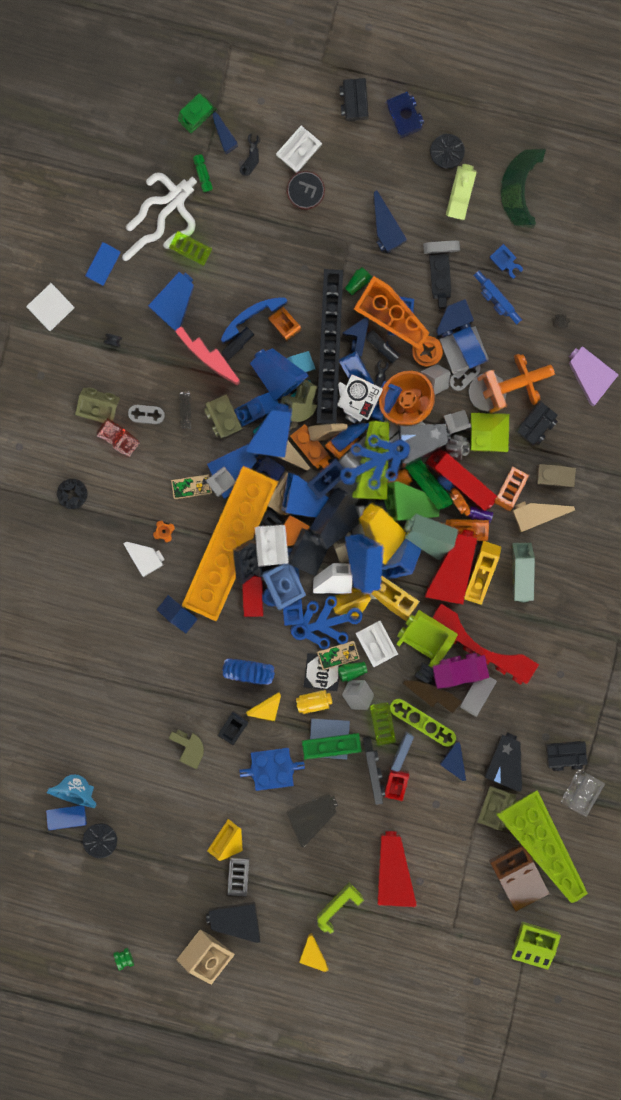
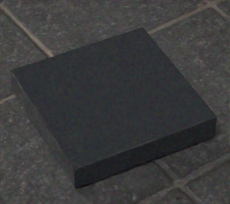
M302 528L288 557L287 564L316 576L328 549L321 545H316L312 540V533Z

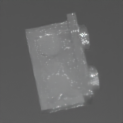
M579 769L577 774L574 775L568 790L564 793L561 803L587 817L605 783Z

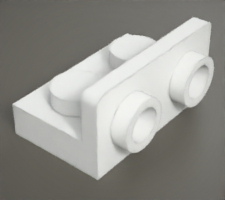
M285 525L255 527L258 566L288 563Z

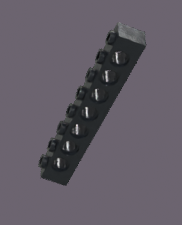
M324 269L317 425L336 424L343 270Z

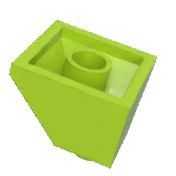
M471 413L470 451L508 452L509 414Z

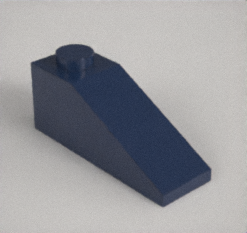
M376 190L373 194L378 239L376 243L381 251L385 250L386 253H389L404 244L407 238Z

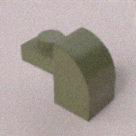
M304 380L298 386L295 397H282L281 404L292 408L291 421L300 422L308 419L318 406L312 402L317 386L308 380Z
M179 729L177 732L172 731L169 739L186 747L179 761L197 769L204 755L202 739L195 732H193L191 738H188V734Z

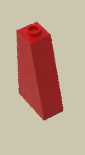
M439 450L431 454L425 463L451 482L458 491L482 510L486 511V509L494 505L497 495L448 453Z
M463 529V531L457 532L455 546L443 557L426 589L425 597L463 605L477 542V534H474V531Z
M385 831V834H381L377 904L416 907V899L401 836L397 835L396 831Z

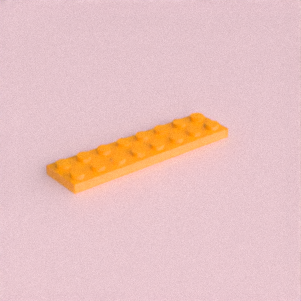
M246 466L242 467L182 603L183 607L214 621L218 620L236 579L233 549L254 538L256 534L255 527H259L279 481Z

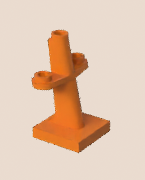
M516 354L514 359L521 375L500 383L497 382L493 370L477 377L478 381L484 379L487 390L483 392L484 398H491L494 408L489 410L490 413L499 411L507 406L502 394L526 386L531 403L533 405L538 404L541 398L539 392L534 390L533 383L553 376L555 373L552 365L528 372L525 366L527 365L525 356L523 354Z

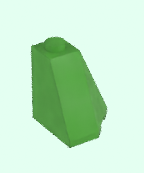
M400 482L388 483L387 499H384L388 515L394 521L408 520L415 514L426 518L439 517L440 510L437 509L425 492Z

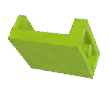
M418 610L415 616L411 614L405 623L408 625L407 628L402 627L397 637L400 639L396 645L400 646L402 642H405L432 659L429 666L433 668L434 665L440 663L439 660L444 658L458 634Z
M348 883L317 915V925L325 933L327 931L330 933L334 931V926L328 920L349 898L358 906L364 901L363 895L351 883Z

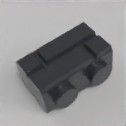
M366 78L343 80V85L339 86L340 97H344V104L341 105V116H345L346 121L368 120Z
M539 401L515 432L533 446L535 443L539 445L546 437L543 433L547 428L551 430L558 422L556 420L558 415L543 402Z
M585 741L545 745L547 766L552 768V771H562L567 766H571V769H583V765H587Z

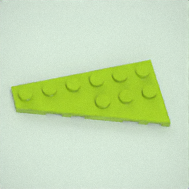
M538 790L531 792L496 814L571 903L577 902L588 894Z

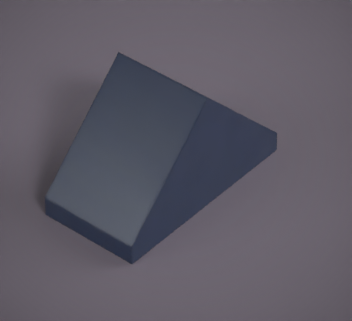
M335 459L320 470L307 485L320 499L341 481L340 474L344 468Z
M169 595L156 609L185 634L198 620V618Z
M456 741L439 764L460 780L465 781L466 775L461 745L459 741Z

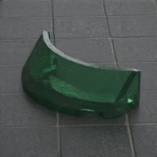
M526 149L511 161L503 175L500 191L503 209L514 226L535 227V217L530 215L525 201V183L529 171L533 170L535 164L543 162L546 149Z

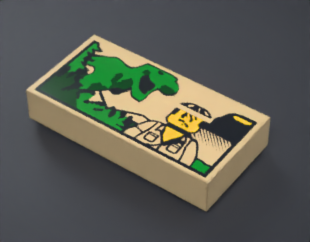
M209 474L171 480L174 499L212 494V489L206 482L210 478Z
M354 641L317 652L323 670L359 659Z

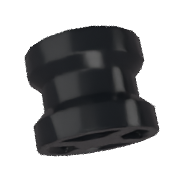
M422 662L420 670L414 676L431 685L433 682L432 678L435 675L434 669Z

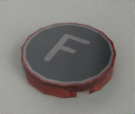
M303 171L292 176L288 182L287 194L290 202L295 207L309 210L321 203L324 198L325 187L322 179L317 174Z

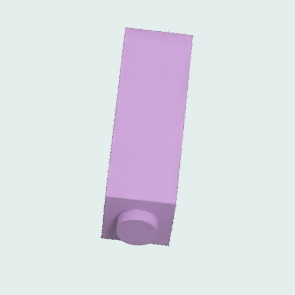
M582 346L579 350L575 348L570 354L569 358L571 360L569 365L588 402L594 406L617 378L618 374Z

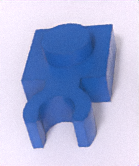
M504 244L489 257L501 271L507 268L508 275L512 279L516 277L512 273L513 269L516 268L520 272L523 271L521 265L513 263L516 257Z

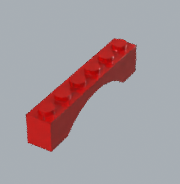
M441 603L431 617L458 634L454 644L460 642L464 645L462 649L470 654L476 652L481 656L485 655L486 664L489 665L492 662L497 665L495 668L497 671L504 675L506 672L513 675L511 679L520 685L523 682L528 684L539 664L523 654H498L481 647L466 633L458 614Z

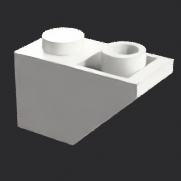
M332 563L313 578V593L352 594L350 563Z

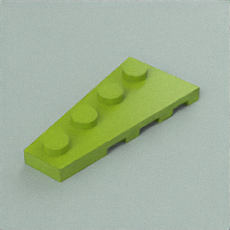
M370 421L364 444L366 449L381 454L389 451L379 446L371 447L368 438L371 435H377L379 439L389 442L390 422ZM376 438L371 439L372 444L378 442ZM362 456L360 463L364 464L372 459ZM388 461L385 463L380 478V487L377 490H372L368 485L369 479L373 477L376 468L374 467L357 476V489L353 491L352 498L387 499L388 480L386 478V471L388 470ZM372 481L370 485L375 487L378 482Z

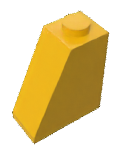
M370 503L363 511L359 520L365 536L384 546L382 564L386 565L405 540L406 532L381 507Z

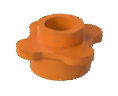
M158 521L156 523V532L153 534L154 538L170 542L172 540V531L175 530L174 525Z

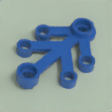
M371 435L368 438L371 447L379 446L389 450L383 454L362 448L358 443L353 444L351 452L354 456H363L372 460L354 469H343L340 474L342 482L347 485L353 484L356 481V476L376 467L373 477L368 481L370 489L377 490L380 487V478L385 463L392 458L391 468L386 471V478L389 481H395L398 476L397 470L401 459L406 458L410 453V446L406 441L397 440L391 443L379 439L377 435ZM376 438L378 442L372 444L371 439ZM402 446L404 450L398 452L397 447ZM359 447L360 452L355 453L353 449ZM347 472L352 474L350 478H345L344 475ZM390 472L395 473V476L393 478L388 477V474ZM372 481L378 482L377 486L375 487L371 486L370 484Z
M328 596L325 601L326 605L317 621L308 624L313 613H316L319 609L318 602L310 601L303 617L304 624L292 625L291 634L297 640L307 638L318 644L321 649H327L330 646V639L328 637H319L312 633V631L319 630L336 639L339 644H345L349 638L346 632H338L330 626L348 621L351 624H358L362 620L363 613L359 608L354 607L346 614L327 619L330 611L337 604L335 596ZM333 599L335 604L330 605L328 600ZM311 604L316 605L315 610L310 609ZM357 612L359 616L354 618L352 613ZM302 627L304 629V632L299 633L297 631V628ZM344 635L346 637V640H340L339 636ZM326 640L328 645L323 646L321 641Z

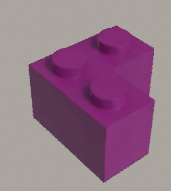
M477 653L465 655L466 658L461 659V656H455L439 660L440 664L433 666L437 689L489 678L485 655L477 656Z

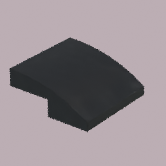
M256 538L233 549L237 583L244 584L254 575L261 577L263 572L272 568V565L258 566Z

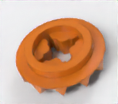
M427 336L423 343L427 348L435 347L430 352L432 358L428 357L427 354L420 356L424 351L423 345L420 349L413 346L412 354L414 360L422 366L435 365L440 361L443 354L441 343L432 336Z
M456 488L451 489L450 497L461 515L463 513L465 516L469 515L470 509L460 492Z

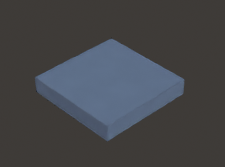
M312 718L310 739L349 734L350 721ZM348 754L322 758L347 759Z
M405 732L391 764V769L394 771H400L414 737L409 732Z

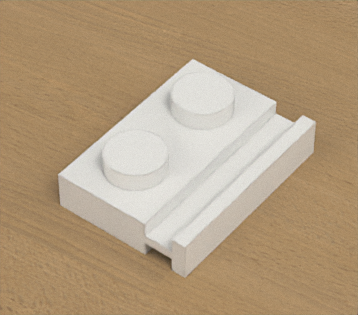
M301 125L276 153V156L298 173L320 148L322 143Z
M381 621L356 633L373 667L398 655Z

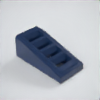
M215 112L212 114L213 121L224 153L228 154L238 147V143L218 113Z

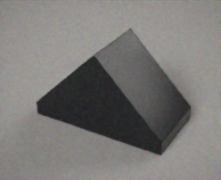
M233 710L217 736L234 746L248 725L249 720Z

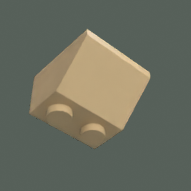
M199 930L177 961L190 974L212 985L235 954L214 937Z

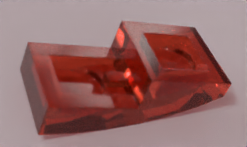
M108 418L96 432L98 437L112 444L113 449L127 457H130L140 444V441Z

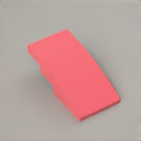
M182 327L175 331L189 350L205 365L236 385L240 384L239 379L217 349L210 353L200 338L192 342Z

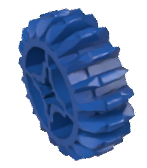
M226 659L222 670L225 678L259 684L272 683L275 673L274 667L270 664L238 659Z

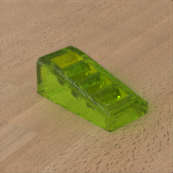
M178 230L169 246L170 249L203 266L212 251L211 247ZM180 238H184L180 248H177L176 246ZM187 241H190L191 243L187 251H183ZM196 244L198 247L194 255H191L190 253ZM203 248V249H205V250H204V252H203L201 258L199 259V258H197V257H198V255H199L201 249Z
M389 703L370 705L377 746L396 742ZM387 718L386 721L377 722L378 719ZM389 725V728L378 730V727ZM387 733H390V735H391V736L382 737V738H380V736H379V735L387 734Z

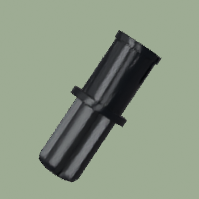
M246 326L235 339L232 338L233 341L221 352V355L226 360H230L240 349H244L243 346L255 334Z
M374 330L366 336V339L378 349V353L381 352L392 364L400 356L388 344L389 342H386Z

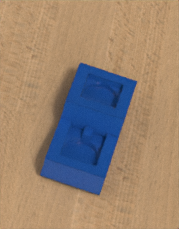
M471 327L453 334L454 340L461 350L469 369L487 361Z

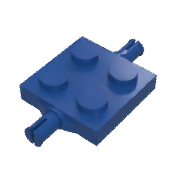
M480 270L473 275L481 283L482 296L487 301L491 300L495 306L493 308L500 316L502 314L505 317L509 316L516 325L523 320L515 312L514 307L488 278L486 279Z
M289 748L252 752L251 768L240 769V773L247 772L240 774V777L252 776L256 791L294 786V770L305 769V766H298L305 764L304 761L293 763L290 758Z

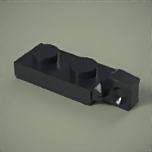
M449 254L430 256V272L433 299H438L439 308H446V298H451Z

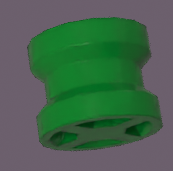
M125 948L122 952L116 951L113 953L119 971L123 970L126 966H134L129 948Z

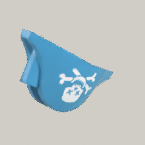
M69 775L59 785L49 788L47 791L48 794L71 803L91 808L96 807V803L91 797L94 787L89 785L86 779L80 775Z

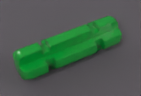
M196 155L193 157L194 164L197 165L196 170L199 180L202 182L203 192L211 191L213 187L211 181H209L210 177L206 164H204L203 155Z

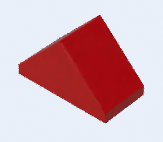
M391 768L389 769L385 798L403 801L409 772L402 770L397 772Z

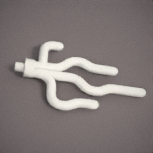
M154 173L146 180L149 186L160 180L171 192L163 197L154 196L146 199L141 205L138 215L126 225V230L132 231L142 222L151 205L169 204L158 215L157 230L153 234L140 238L122 256L124 261H128L145 244L156 241L162 236L165 229V218L176 207L181 216L187 221L188 227L186 230L176 232L164 242L163 247L169 249L176 241L192 235L196 226L195 220L186 210L184 201L194 191L192 187L197 181L193 177L188 181L183 179L177 186L163 173Z

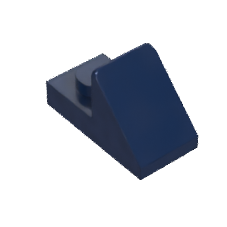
M364 318L342 334L357 338V341L353 340L351 351H357L360 358L362 357L369 318Z

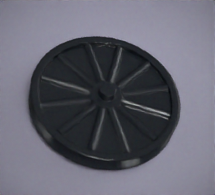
M453 134L438 136L430 148L433 162L445 169L454 168L459 165L465 154L463 142Z
M102 823L94 824L84 833V849L92 857L105 858L114 852L117 846V835L109 825Z

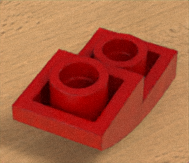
M254 575L243 584L244 617H263L262 576Z

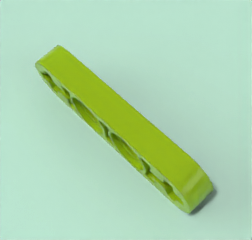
M394 699L391 702V712L401 720L443 746L448 747L455 743L456 735L451 729L402 699ZM401 702L402 708L407 710V707L411 708L407 712L406 718L402 717L405 714L402 711L395 712V707L393 706L395 703L399 704ZM412 712H417L420 715V720L417 723H412L409 720ZM429 722L436 724V731L433 733H428L425 729L426 724ZM440 727L444 728L441 731L446 735L451 733V742H443L444 738L440 735L438 738L434 737L438 734Z

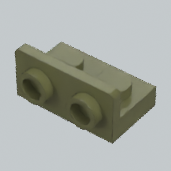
M83 388L79 396L75 415L112 425L120 398L112 393L98 392L94 388Z
M227 394L205 403L207 408H204L208 419L212 418L215 425L212 428L216 437L220 435L221 439L243 430Z
M490 786L477 822L496 830L504 831L507 827L496 814L517 802V795Z

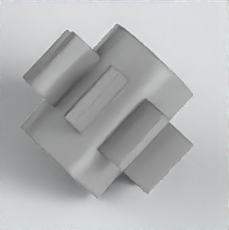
M454 435V439L448 441L446 450L450 453L451 457L462 460V456L468 455L470 444L466 442L467 438Z

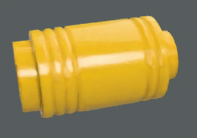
M326 690L299 695V698H296L299 713L303 712V714L330 709L329 705L333 704L331 693H327Z

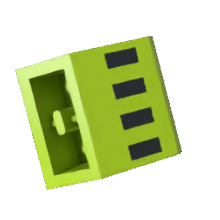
M521 922L511 959L548 970L556 954L561 935L553 930Z

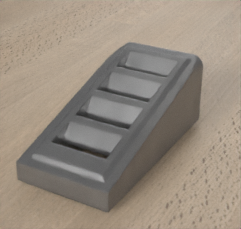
M230 856L228 895L247 896L249 858ZM234 864H244L245 868H237L233 866ZM233 871L244 872V875H233ZM244 879V883L232 882V880ZM232 886L243 887V890H232Z

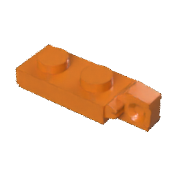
M305 424L290 435L317 469L320 467L324 468L329 464L328 460L331 458L319 441L310 440L308 427Z
M450 519L446 520V523H442L458 529V531H463V529L472 530L474 534H477V541H488L489 520Z

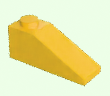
M483 541L466 589L465 600L482 605L500 557L501 546Z
M383 576L381 577V590H375L371 593L390 611L406 622L420 602Z

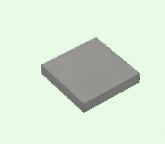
M476 326L471 327L487 358L486 362H489V358L487 356V353L485 351V348L483 346ZM453 334L441 338L440 343L452 374L469 369L461 350L454 340Z

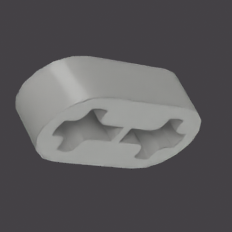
M460 241L424 243V254L459 252Z
M480 365L476 366L475 374L471 372L467 376L465 374L467 370L455 373L450 378V387L454 391L463 390L479 374ZM463 375L465 377L461 382L463 386L460 387L458 385L455 387L453 379H459Z
M133 405L128 411V416L133 422L160 424L165 418V413L159 407ZM139 408V411L145 413V416H139L138 419H135L132 412ZM155 410H158L161 418L154 421V418L149 417L148 413L153 414Z

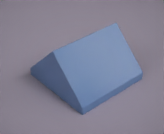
M287 563L281 564L263 572V577L278 610L306 596L292 565Z

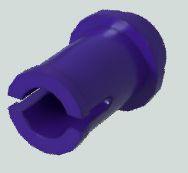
M475 505L470 507L468 517L471 520H489L490 524L493 512L484 511Z

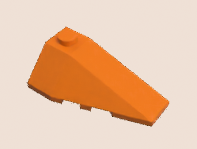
M373 276L354 310L420 349L429 335V331L390 285Z

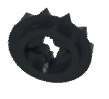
M73 478L64 480L57 490L59 503L68 509L81 507L88 495L84 483ZM76 486L75 493L80 497H72L69 500V494L65 490L71 491Z

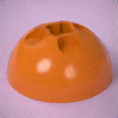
M403 371L392 376L384 384L379 397V406L383 415L389 421L401 426H411L423 421L432 411L435 401V393L430 380L422 373L416 371ZM389 384L400 387L402 391L390 413H386L384 410L385 397L389 390Z

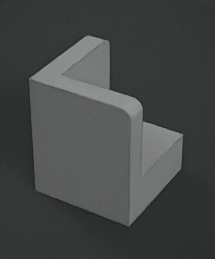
M435 364L421 371L430 380L435 395L449 388V370Z
M465 410L443 416L447 430H450V435L472 427Z
M225 467L206 480L218 497L236 483Z
M352 680L347 683L342 696L352 710H368L374 694L365 680Z

